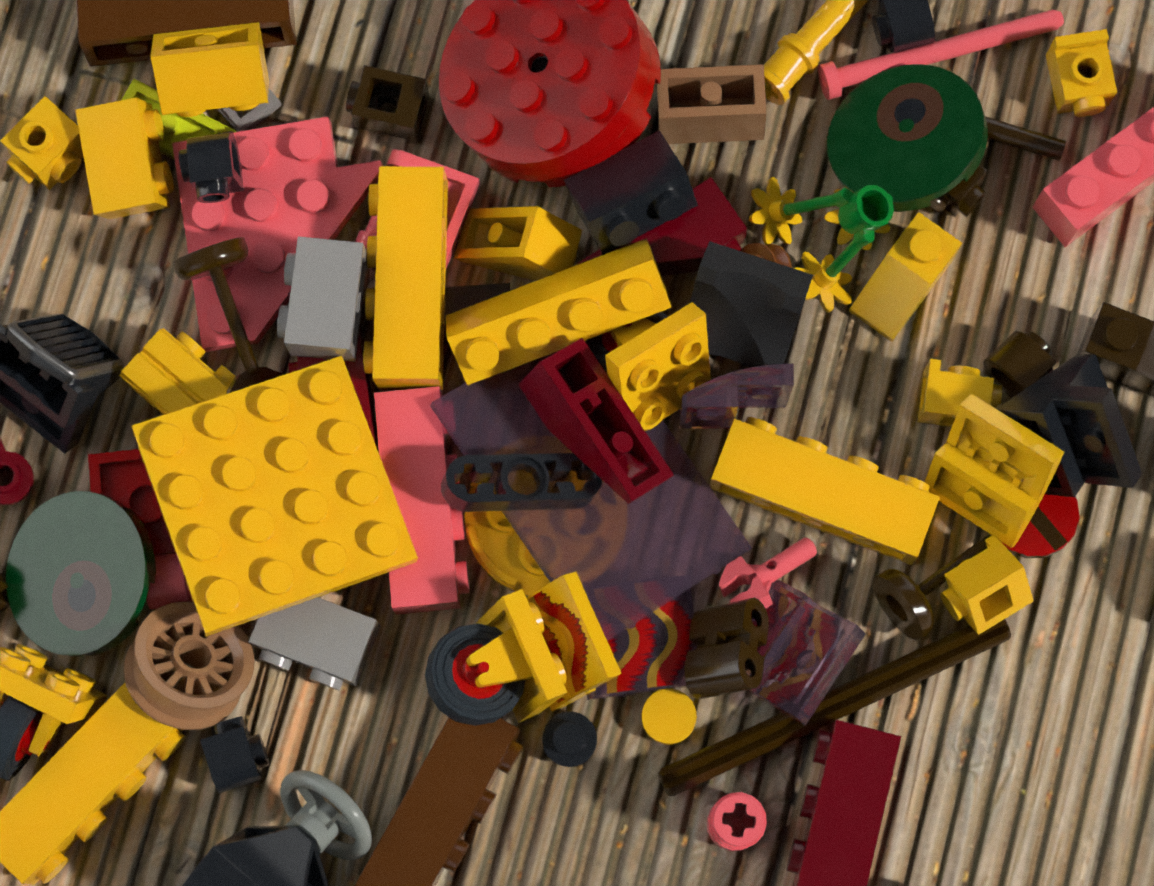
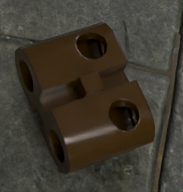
M745 599L698 610L693 614L689 640L697 645V649L687 652L685 682L690 694L694 698L700 700L754 689L761 684L765 657L757 652V647L767 645L769 619L767 611L759 599ZM751 619H755L757 621L756 627ZM746 670L751 671L750 677L747 675Z

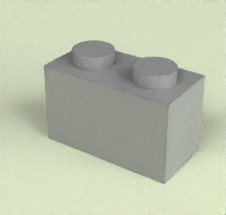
M298 236L296 253H287L284 267V284L291 286L289 306H280L277 321L278 338H284V344L290 355L333 359L342 356L344 361H356L367 273V252L363 243Z
M317 597L258 618L248 642L261 650L259 660L289 671L292 662L312 669L309 677L310 680L340 691L343 682L357 687L381 626L376 619Z

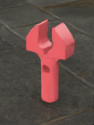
M807 537L802 538L761 565L747 564L742 556H739L726 565L720 578L719 587L723 597L734 592L739 586L747 584L751 585V587L730 599V603L756 598L762 602L765 609L773 605L769 594L771 584L816 556L817 549L815 544Z

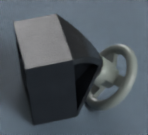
M293 771L285 776L280 788L282 804L291 819L286 826H248L210 849L182 886H329L320 854L324 851L343 860L362 858L371 847L372 834L370 826L359 806L337 784L311 771ZM297 789L307 802L303 807L298 799ZM322 796H324L332 804H334L340 810L341 813H339L331 804L326 802ZM340 832H343L355 838V842L345 843L335 839V837Z

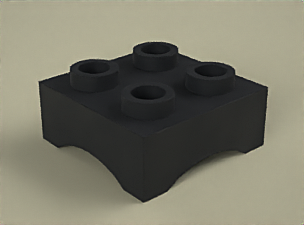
M709 241L698 269L689 304L693 302L706 313L709 354L734 360L748 368L764 367L765 369L772 368L781 372L813 275Z

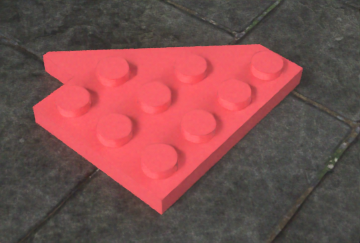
M329 117L233 132L240 155L244 191L229 193L230 197L227 200L216 203L199 202L196 189L190 182H184L179 165V151L186 149L187 140L172 143L188 254L230 239L245 238L248 256L243 262L223 270L250 345L260 342L277 319L280 306H286L289 302L288 293L291 292V286L284 284V267L287 253H296L298 236L335 240L369 194V185L378 182L379 166H383L381 160L338 167L332 125ZM211 276L192 280L202 348L206 352L235 348L236 344Z

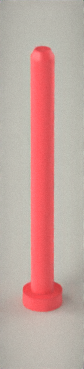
M1052 9L836 68L833 61L819 64L818 77L821 89L827 100L842 96V88L862 83L873 75L890 68L912 64L929 65L1058 30L1064 24L1061 11Z

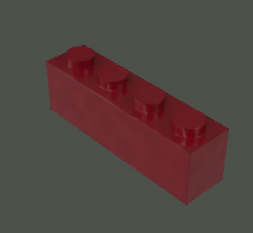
M835 720L831 723L829 732L819 731L812 762L821 764L817 785H806L799 814L800 817L808 818L803 840L794 838L787 862L786 871L795 873L793 886H867L902 736L840 720Z

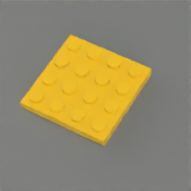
M342 356L132 425L133 435L206 637L416 563L418 560Z

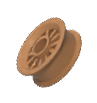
M194 602L170 603L153 611L140 625L136 638L125 656L123 669L125 684L135 703L154 720L177 729L198 730L208 728L220 723L232 713L239 702L241 694L248 687L254 672L252 646L248 642L247 635L239 625L206 637ZM183 662L192 665L194 668H191V667L187 666V665L184 664Z

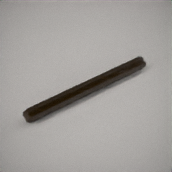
M1004 619L979 635L970 625L661 768L658 772L659 780L668 796H675L835 720L843 718L1006 642L1011 638L1007 621Z

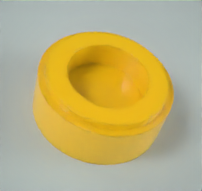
M670 688L658 690L649 696L644 703L641 713V722L646 734L655 742L664 745H673L685 740L693 731L697 718L696 708L692 700L685 693Z

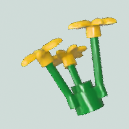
M771 177L767 181L766 192L759 188L752 189L751 196L761 209L752 213L749 216V221L752 224H764L762 240L766 245L773 242L776 234L784 244H791L792 235L788 224H800L803 219L799 213L833 206L840 208L827 212L824 219L826 222L841 225L837 237L838 245H844L854 237L852 242L836 259L831 254H828L820 264L815 257L805 251L801 257L805 268L795 267L794 269L813 275L805 301L818 296L821 307L828 313L834 309V300L844 305L851 304V296L841 286L850 283L852 276L840 271L861 249L866 251L871 249L875 238L874 232L886 234L890 231L888 222L892 219L894 212L892 196L877 185H867L854 193L848 188L836 189L834 194L794 202L796 191L789 189L781 194L778 180L775 177Z

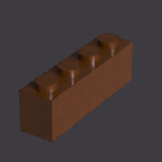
M77 0L79 44L90 67L151 60L154 34L257 22L260 24L264 48L297 45L293 0Z
M448 717L354 886H436L445 869L454 873L470 845L462 840V837L472 819L481 824L497 794L489 790L499 770L507 775L510 773L524 745L516 741L520 734L519 728L501 718L492 723L473 726L455 722Z

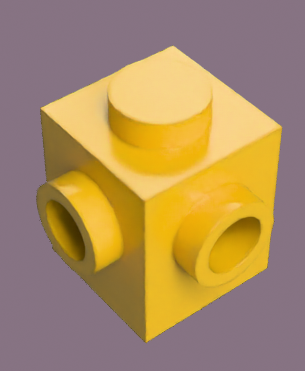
M46 96L0 140L11 154L6 164L27 184H30L36 178L49 191L57 182L64 183L69 180L81 165L80 159L83 157L78 125Z

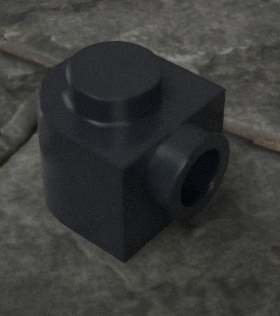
M878 0V14L872 16V23L879 46L888 45L891 53H896L934 43V23L927 0Z
M232 131L187 139L186 149L179 151V165L184 182H190L196 189L199 202H221L230 197L229 193L244 191L240 155Z
M243 716L211 726L213 736L201 739L200 741L218 793L220 794L262 780L260 768L269 766V759L261 735H250L248 727L245 726Z

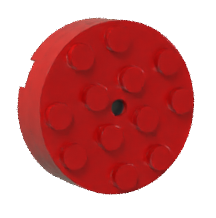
M474 0L466 7L455 24L446 42L439 70V92L442 107L456 134L492 170L504 178L516 183L519 180L545 182L549 188L566 186L564 180L592 167L636 143L651 119L650 114L646 110L653 94L654 84H660L661 82L660 58L655 41L647 26L627 0Z

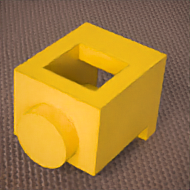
M1107 29L1057 36L1052 41L1045 56L1057 114L1074 111L1076 117L1096 115L1103 112L1117 94L1107 45L1109 40ZM1090 69L1092 77H1083L1078 70Z
M930 359L923 370L917 422L952 427L960 404L971 393L996 408L998 404H1001L1002 385L994 384V378L980 376L981 371L979 369L969 366L948 367V372L940 371L941 360Z
M995 535L985 539L987 549L972 558L964 560L957 567L944 574L949 588L940 593L942 602L950 615L956 621L964 618L978 635L1034 602L1024 566Z

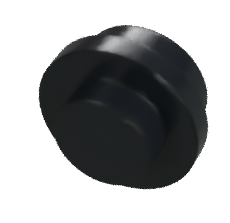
M571 711L562 712L552 717L546 724L542 734V744L545 753L554 763L563 767H576L584 764L593 755L597 746V733L592 722L584 715Z

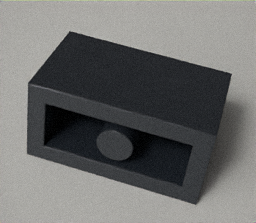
M660 130L622 149L606 160L564 180L577 213L602 255L619 246L630 243L640 235L667 221L674 220L683 213L698 206L687 172Z

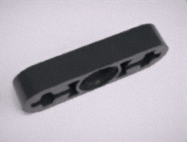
M574 453L465 455L456 458L449 465L441 482V492L445 501L451 507L464 512L579 509L587 506L594 499L602 486L603 480ZM514 470H524L530 473L536 481V491L528 495L515 492L508 483V474ZM493 471L497 472L495 483H488L494 473ZM570 471L576 472L578 480L587 481L581 491H575L573 482L563 481ZM463 473L470 475L471 482L482 483L477 486L474 494L467 493L465 485L456 484ZM549 481H563L556 482L550 491L551 493L547 492Z

